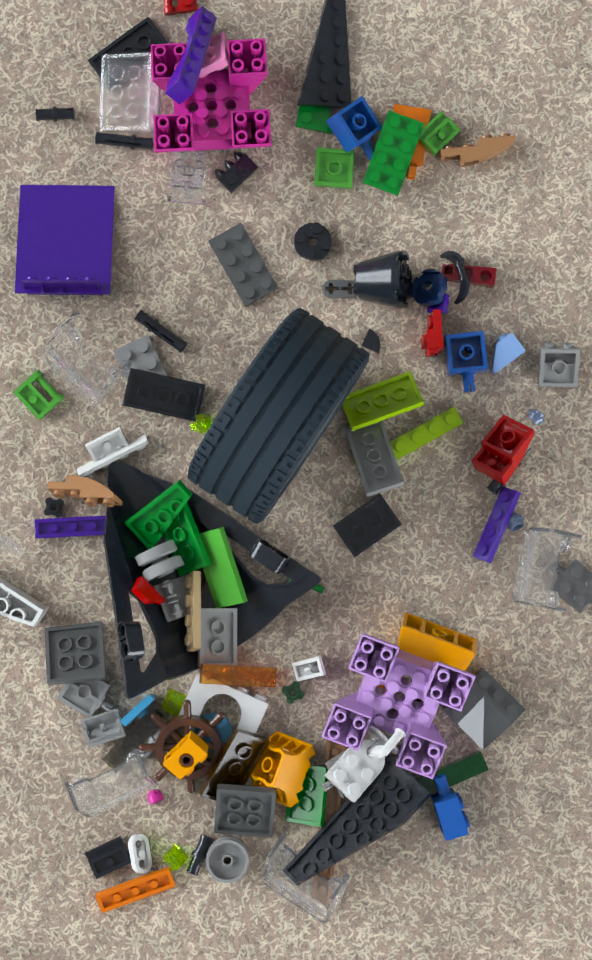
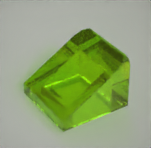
M170 688L161 710L177 717L187 696Z

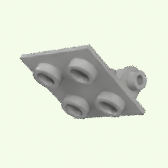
M187 575L170 581L167 580L154 586V589L166 600L160 605L167 623L187 615V607H185L184 603L187 595V588H185L184 582Z

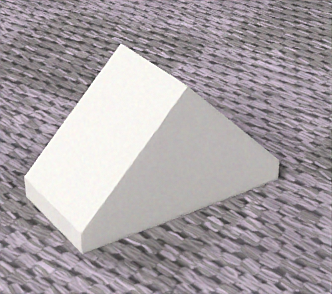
M321 655L292 663L297 682L326 675Z

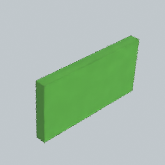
M224 527L201 532L200 536L212 563L203 567L216 608L248 601Z

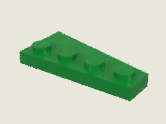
M179 479L127 519L125 524L148 549H151L156 545L193 493Z

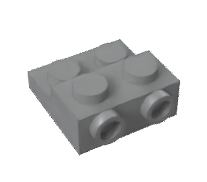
M546 342L544 346H540L538 385L543 387H577L580 349L574 343H564L563 346H556V343Z

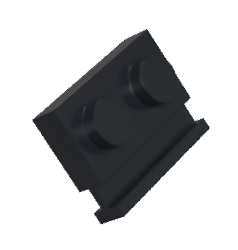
M121 835L84 853L96 879L131 863L130 855Z

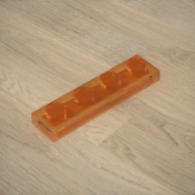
M201 663L199 683L275 688L277 668Z

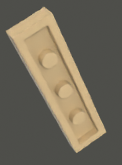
M192 571L187 574L184 582L185 588H187V595L184 601L185 607H187V615L185 616V626H187L185 645L187 646V651L193 652L201 649V571Z

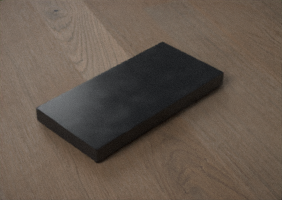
M146 17L91 57L88 62L111 91L151 62V44H168V42L150 18Z
M130 367L122 405L197 422L206 385Z

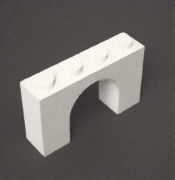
M205 670L202 673L197 672L185 699L191 701L192 714L200 716L209 698L217 694H227L235 698L241 707V719L237 728L256 734L269 704L266 702L267 698L256 694L254 697L248 694V689L238 686L236 689L230 686V681L223 678L218 681L213 678L212 673ZM183 706L178 716L184 715Z

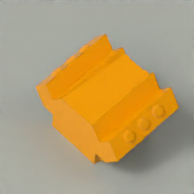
M276 731L269 736L270 743L251 776L254 779L253 786L277 788L276 802L291 808L299 802L296 794L303 790V781L308 769L311 767L309 759L315 755L313 745Z

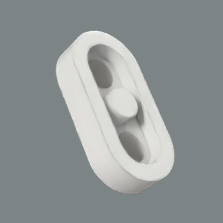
M134 834L128 841L132 869L136 873L145 874L152 867L149 841L143 834Z

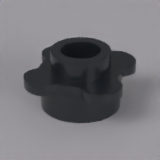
M49 497L45 500L46 509L44 514L46 516L54 515L59 518L63 515L62 506L64 501L62 499L53 500Z

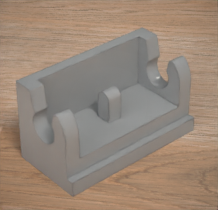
M118 708L81 720L82 732L88 748L126 736L125 727L120 722L122 718Z

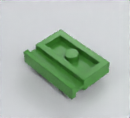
M443 111L422 129L419 137L421 144L433 156L461 131L449 117L443 114Z

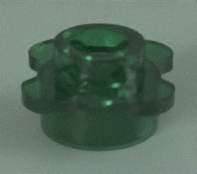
M297 681L282 688V692L285 693L286 701L289 704H292L294 700L303 699L304 692L300 690V683Z

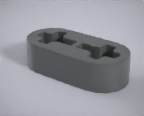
M328 280L323 284L322 292L327 298L350 299L356 296L352 291V294H348V291L341 290V288H347L348 285H351L353 288L356 282L352 280ZM331 284L333 288H339V290H334L333 294H329V291L325 290V288H328Z

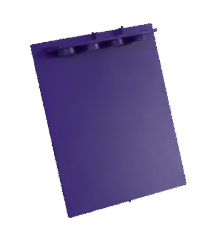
M20 185L15 294L81 295L82 298L83 295H110L114 186Z

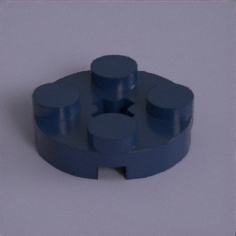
M426 269L422 271L423 274L419 278L416 277L411 285V295L418 304L429 307L434 304L438 305L443 301L448 279L436 269Z

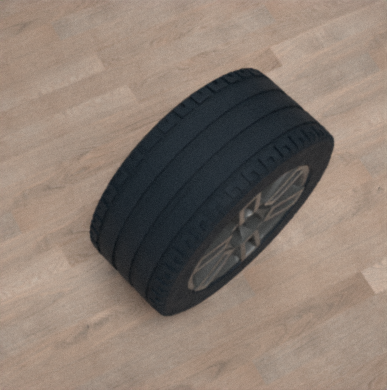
M302 308L294 310L283 320L254 358L208 429L188 469L187 478L195 485L199 484V487L210 495H216V499L227 506L231 505L233 510L244 517L247 516L248 520L256 524L262 522L283 495L369 362L370 353L364 348H359L358 344L347 337L343 338L340 332L330 326H325L323 321L314 315H309L310 313Z

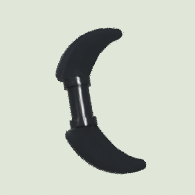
M445 251L440 255V258L450 260L454 264L455 269H457L460 290L454 301L456 305L463 302L467 297L470 289V279L466 276L463 257L455 251Z

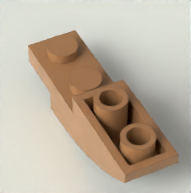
M508 133L501 134L499 137L484 135L477 139L476 146H473V144H465L459 148L445 146L440 150V161L459 160V167L490 160L511 147L516 140V135L510 136Z
M67 475L65 482H48L47 489L56 498H64L66 496L82 499L88 506L104 505L114 507V505H122L123 502L107 487L86 477Z

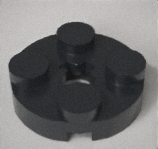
M307 223L301 226L294 236L295 250L303 259L311 261L321 260L328 254L331 248V235L327 228L320 223ZM312 237L318 240L315 247L308 245L309 238Z

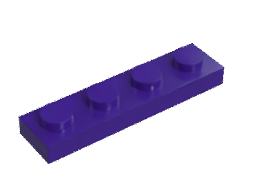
M502 486L473 554L474 558L492 563L507 528L508 521L521 495L520 492Z
M106 515L35 519V539L104 535Z

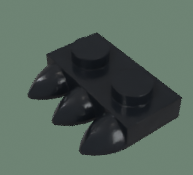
M234 152L236 163L225 160L226 172L221 169H215L216 178L231 194L258 169V166L246 154L241 152Z

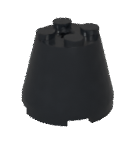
M394 251L355 264L353 268L354 275L356 276V283L353 285L354 295H358L362 301L398 309L408 308L407 299L412 297V270H410L409 264L406 261L409 260L407 251Z

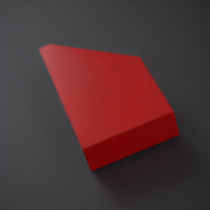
M142 576L136 579L131 591L144 604L157 603L160 605L166 601Z

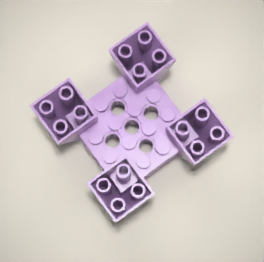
M362 633L348 669L364 675L358 692L335 701L322 738L359 751L369 725L391 734L395 733L396 728H400L405 732L406 736L402 737L403 740L396 766L433 779L447 747V743L432 722L439 704L462 711L476 675L439 661L432 662L400 650V647ZM403 675H409L411 677L405 678L403 677ZM378 685H384L385 688H380ZM396 692H402V693H404V694H403V695H399V694H397ZM415 699H421L422 701L417 702Z

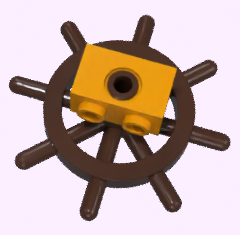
M185 700L183 702L184 715L174 717L168 722L157 713L151 714V719L161 727L156 743H142L139 745V750L156 751L157 759L162 768L154 775L155 781H160L169 773L180 780L186 779L188 792L194 793L195 779L202 778L210 773L227 743L222 742L221 735L216 728L225 718V714L219 712L209 721L201 716L193 715L191 701ZM184 726L185 737L175 729ZM192 726L200 728L201 730L197 734H195L192 731ZM168 735H170V736H171L172 738H174L178 743H164V742H165L166 737H167ZM209 735L213 743H206L202 739ZM214 750L211 759H209L207 752ZM198 762L204 764L199 767H194Z

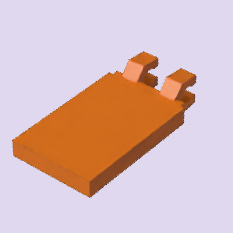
M394 104L393 112L425 123L424 127L430 122V109ZM418 140L412 156L407 179L415 180L417 166H423L425 147L421 144L420 140Z

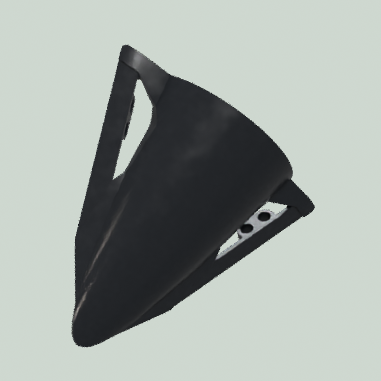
M116 462L110 466L108 472V489L123 502L122 505L106 508L103 544L125 683V696L131 699L165 680L185 676L203 667H198V650L194 652L187 651V646L185 645V635L187 634L185 617L167 623L161 605L157 603L144 604L131 591L136 579L140 576L144 578L142 572L152 565L138 566L135 557L149 549L130 530L125 522L172 486L173 483L145 474L131 465ZM190 490L193 494L187 503L199 533L224 527L226 535L249 550V554L253 559L277 574L283 573L291 579L290 583L266 584L256 579L232 552L248 601L222 608H237L238 647L266 627L287 605L319 584L321 577ZM163 535L155 546L166 542ZM203 568L195 570L201 571V608H216ZM176 569L171 574L159 579L156 578L148 583L154 588L155 585L161 584L164 581H170L182 576H179ZM129 594L138 601L156 641V653L144 672H141L139 659L144 656L145 652L142 627L140 622L133 621Z

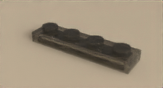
M156 701L148 709L149 712L139 719L128 730L126 736L122 737L102 758L115 772L136 752L139 745L144 743L159 727L151 719V714L157 713L164 720L170 715Z

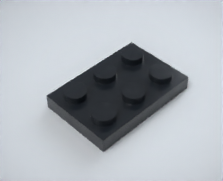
M379 493L333 525V528L355 558L402 524Z

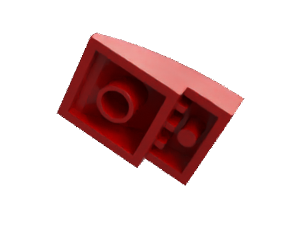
M503 414L482 440V448L471 460L474 469L505 485L525 455L535 433L534 429Z

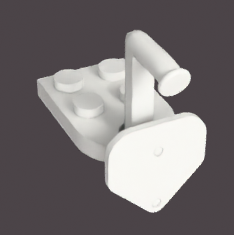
M369 725L367 730L373 738L371 740H363L359 751L348 748L324 776L351 802L355 803L382 771L385 764V756L390 752L393 754L400 752L396 745L402 737L406 736L402 729L396 728L395 733L388 739L376 727Z

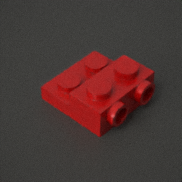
M441 309L433 310L431 315L428 316L427 330L421 338V349H425L426 357H436L443 349Z

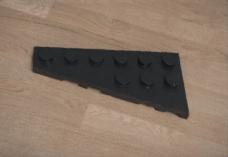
M325 0L297 106L343 109L351 103L346 1Z

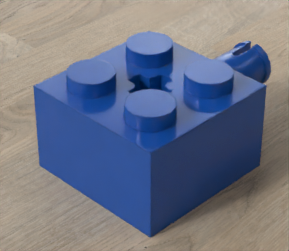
M361 96L327 119L326 122L346 153L357 146H361L369 160H371L375 149L370 141L371 136L380 131L383 126L364 97Z
M484 331L445 335L444 348L448 376H462L464 393H468L469 387L470 392H475L474 374L488 370ZM464 350H466V353H470L467 358L461 354Z
M446 774L435 776L434 780L438 793L431 795V800L445 840L449 841L468 835L467 828L470 827L464 810H461L465 808L462 798L458 792H454L452 787L449 788Z

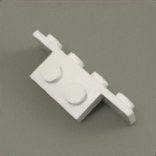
M120 427L85 444L93 461L77 469L78 475L89 477L96 470L109 467L113 461L117 459L122 460L129 453L144 449L149 443L146 436L143 435L128 443Z

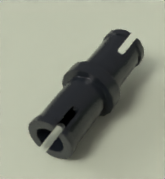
M53 106L50 109H35L36 121L53 120L58 122V120L64 119L74 120V107L57 108Z
M201 834L196 849L192 851L193 857L186 872L198 876L202 862L206 860V853L212 838Z

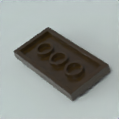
M235 728L199 791L200 796L216 801L217 784L245 786L270 743L269 739Z

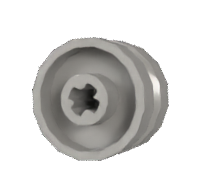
M174 540L157 545L135 557L139 567L152 565L142 572L147 582L169 575L174 570L185 565L181 555L168 558L169 555L177 550Z
M222 836L211 844L206 856V868L209 874L215 880L222 883H233L241 879L248 868L249 850L245 843L237 837ZM230 857L231 862L227 863V860L224 861V858Z

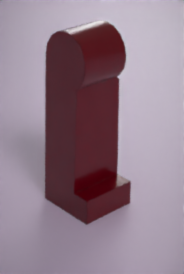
M443 264L441 273L447 277L448 281L460 283L454 264ZM464 265L466 276L470 279V285L494 288L497 268Z

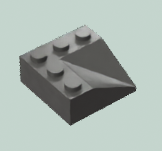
M480 668L475 674V680L462 711L448 706H444L441 710L484 750L512 725L526 709L484 668Z

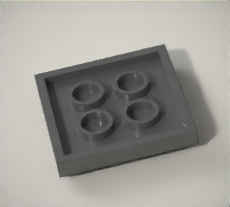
M102 621L44 628L48 686L106 679Z
M217 784L214 833L272 837L277 788Z

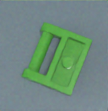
M40 370L34 372L13 392L38 420L43 419L65 399L42 376L43 373ZM37 381L53 400L48 402L32 384Z

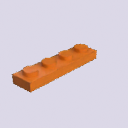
M169 866L99 891L95 893V898L101 912L104 913L176 886Z

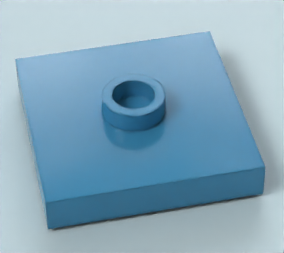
M148 694L120 722L124 726H128L138 717L139 719L144 717L149 712L147 708L158 699L156 695Z

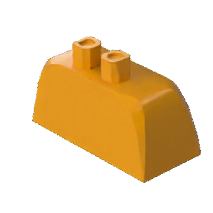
M404 612L397 643L400 650L432 662L439 661L463 671L467 669L476 654V638Z

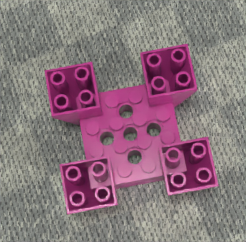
M265 38L227 40L229 69L213 71L203 78H198L195 91L181 104L173 100L174 114L153 115L155 153L271 147L269 109L250 110V95L267 76ZM187 43L151 44L152 82L163 91L166 90L168 81L176 70Z

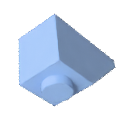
M504 333L496 339L498 343L494 346L491 366L492 375L526 351L513 333L509 335Z

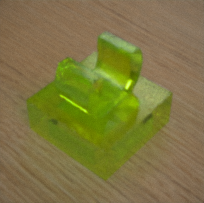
M210 414L195 415L196 422L189 423L191 431L199 430V434H206L212 424Z
M174 844L162 857V863L167 862L171 866V871H177L188 859V856Z

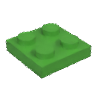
M317 148L314 187L352 189L354 150L346 153L344 149Z

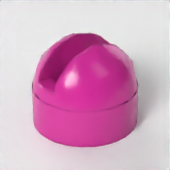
M158 789L150 790L147 795L149 805L164 800L162 792Z

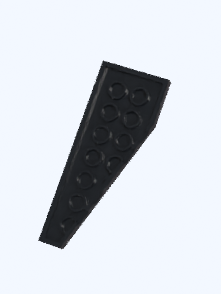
M388 755L385 758V764L380 774L355 803L348 799L283 869V872L297 886L404 825L432 794L404 768L396 766V760Z

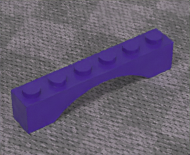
M203 6L188 20L185 29L188 33L187 46L165 90V94L178 104L185 101L195 91L217 17Z

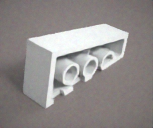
M0 577V615L32 627L38 625L47 612L48 607Z

